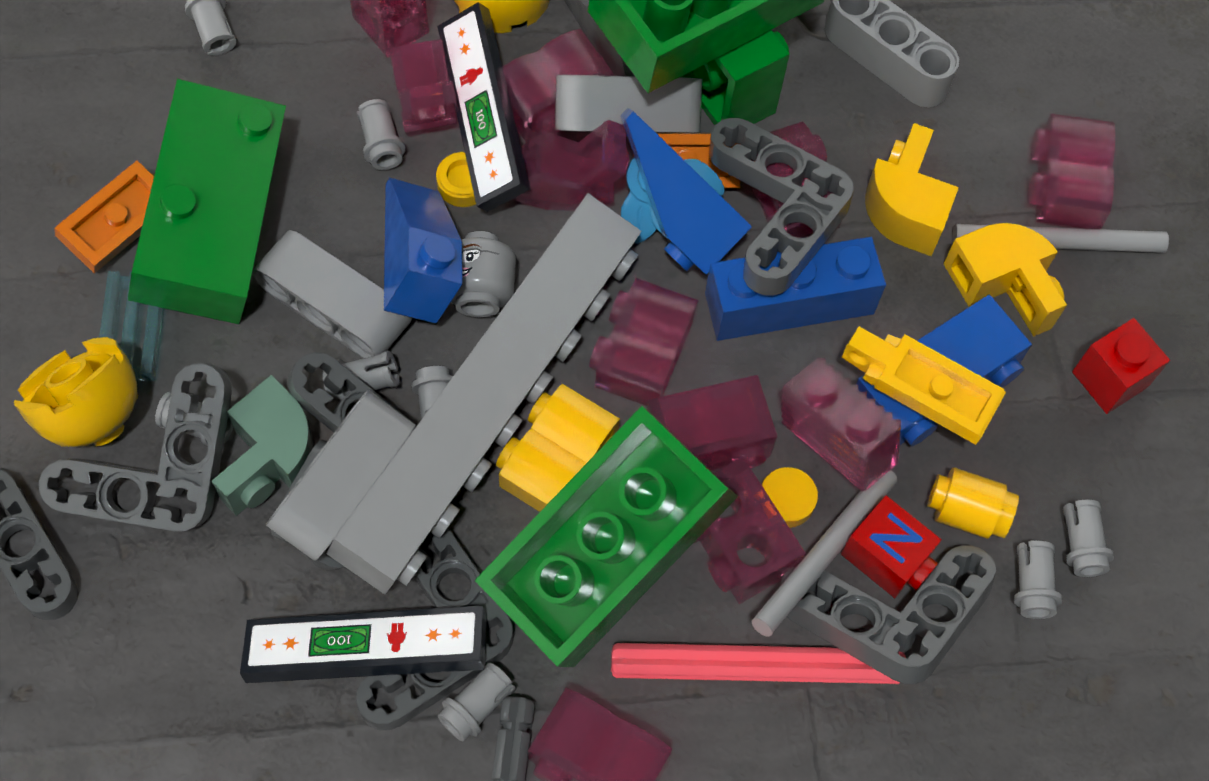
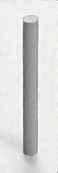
M954 224L952 242L957 237L988 225ZM1025 226L1043 235L1056 249L1166 253L1169 246V235L1163 231Z
M880 467L777 589L752 619V625L757 632L767 637L774 633L843 549L854 531L897 483V476L892 470L887 467Z

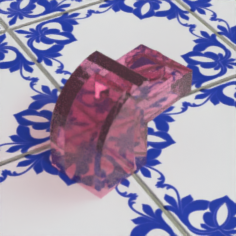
M442 39L389 47L388 53L404 132L457 124L453 103L457 102L453 81H449Z
M607 120L580 142L541 130L521 146L531 190L515 197L513 200L546 210L575 211L587 193L604 205L612 203L614 201V182L626 174L629 162L624 125Z

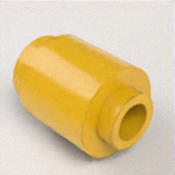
M952 467L947 477L940 474L937 475L927 506L936 509V522L989 539L991 535L1005 538L1016 514L1019 495L1007 491L1006 484Z

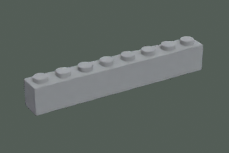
M587 193L336 535L326 553L383 594L388 592L396 579L407 586L427 557L418 550L421 543L429 532L440 539L460 510L450 503L462 486L471 493L492 465L483 456L493 441L502 448L506 445L523 420L514 414L517 407L524 398L534 405L553 378V376L544 371L553 356L564 362L582 336V334L573 329L582 315L590 321L595 318L611 295L602 288L608 278L613 276L620 281L637 258L638 254L631 250L630 247L642 232Z

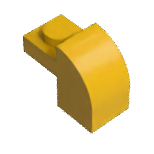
M914 123L906 143L896 139L888 162L877 158L866 189L865 205L871 222L883 236L896 244L932 256L944 230L959 187L918 173L934 130Z
M996 223L957 237L943 263L969 307L989 294L992 297H996L1007 292L1033 336L1052 329L1067 306L1060 283L1055 277L1048 275L1046 272L1058 251L1043 235L1028 227L1013 223Z

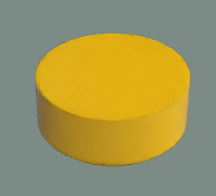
M457 152L447 156L441 161L436 171L437 189L443 200L456 207L476 205L465 152Z
M792 467L779 468L771 472L763 481L758 497L759 507L765 518L774 525L784 528L797 527L811 517L817 504L818 491L812 478L805 472Z

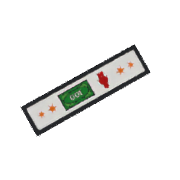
M478 2L437 27L476 206L488 212L531 190L490 11Z
M483 606L251 619L247 620L240 675L245 683L484 670L487 615Z

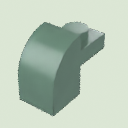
M272 375L227 411L235 432L250 449L215 477L212 483L221 501L235 516L247 507L255 508L262 504L275 489V483L281 479L290 488L315 446L302 407Z

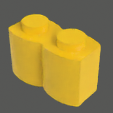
M561 384L552 396L544 392L536 401L528 416V422L533 424L531 429L521 440L515 437L511 438L497 459L496 466L501 469L499 473V487L540 512L618 431L620 418L564 384Z

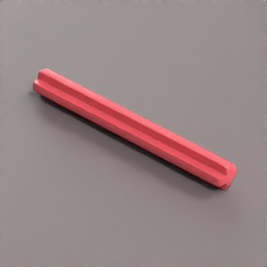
M616 643L611 650L612 676L616 678L900 683L843 650L831 647ZM899 651V655L906 658L905 653Z

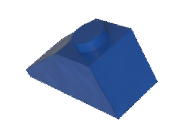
M627 108L620 117L659 228L671 241L664 250L686 271L695 264L707 274L710 264L719 262L752 226L633 110Z
M389 177L385 187L384 311L437 323L462 286V240L439 191Z

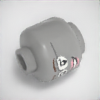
M485 231L471 232L465 236V239H461L462 286L451 303L456 305V310L466 316L490 317L496 315L500 308L505 307L514 294L516 256L508 245L498 241L496 235Z

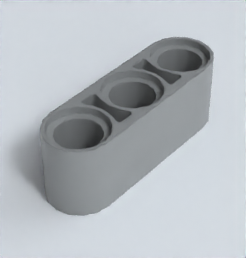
M831 0L824 31L827 38L835 46L910 102L920 107H934L945 100L959 67L957 51L949 43L890 0Z
M556 75L555 129L626 132L620 115L629 108L655 132H700L703 79L679 77L647 93L635 76Z
M288 230L252 270L254 279L266 292L362 358L382 354V352L387 351L412 322V317L384 311V290L296 231Z
M368 389L270 517L266 526L309 558L316 561L331 544L415 428V424Z

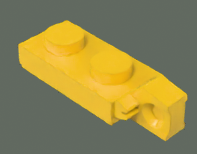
M859 326L846 345L842 355L843 359L865 372L863 379L869 384L875 385V389L975 445L982 438L1006 394L1005 389L904 334L902 339L888 334L886 339L883 340Z

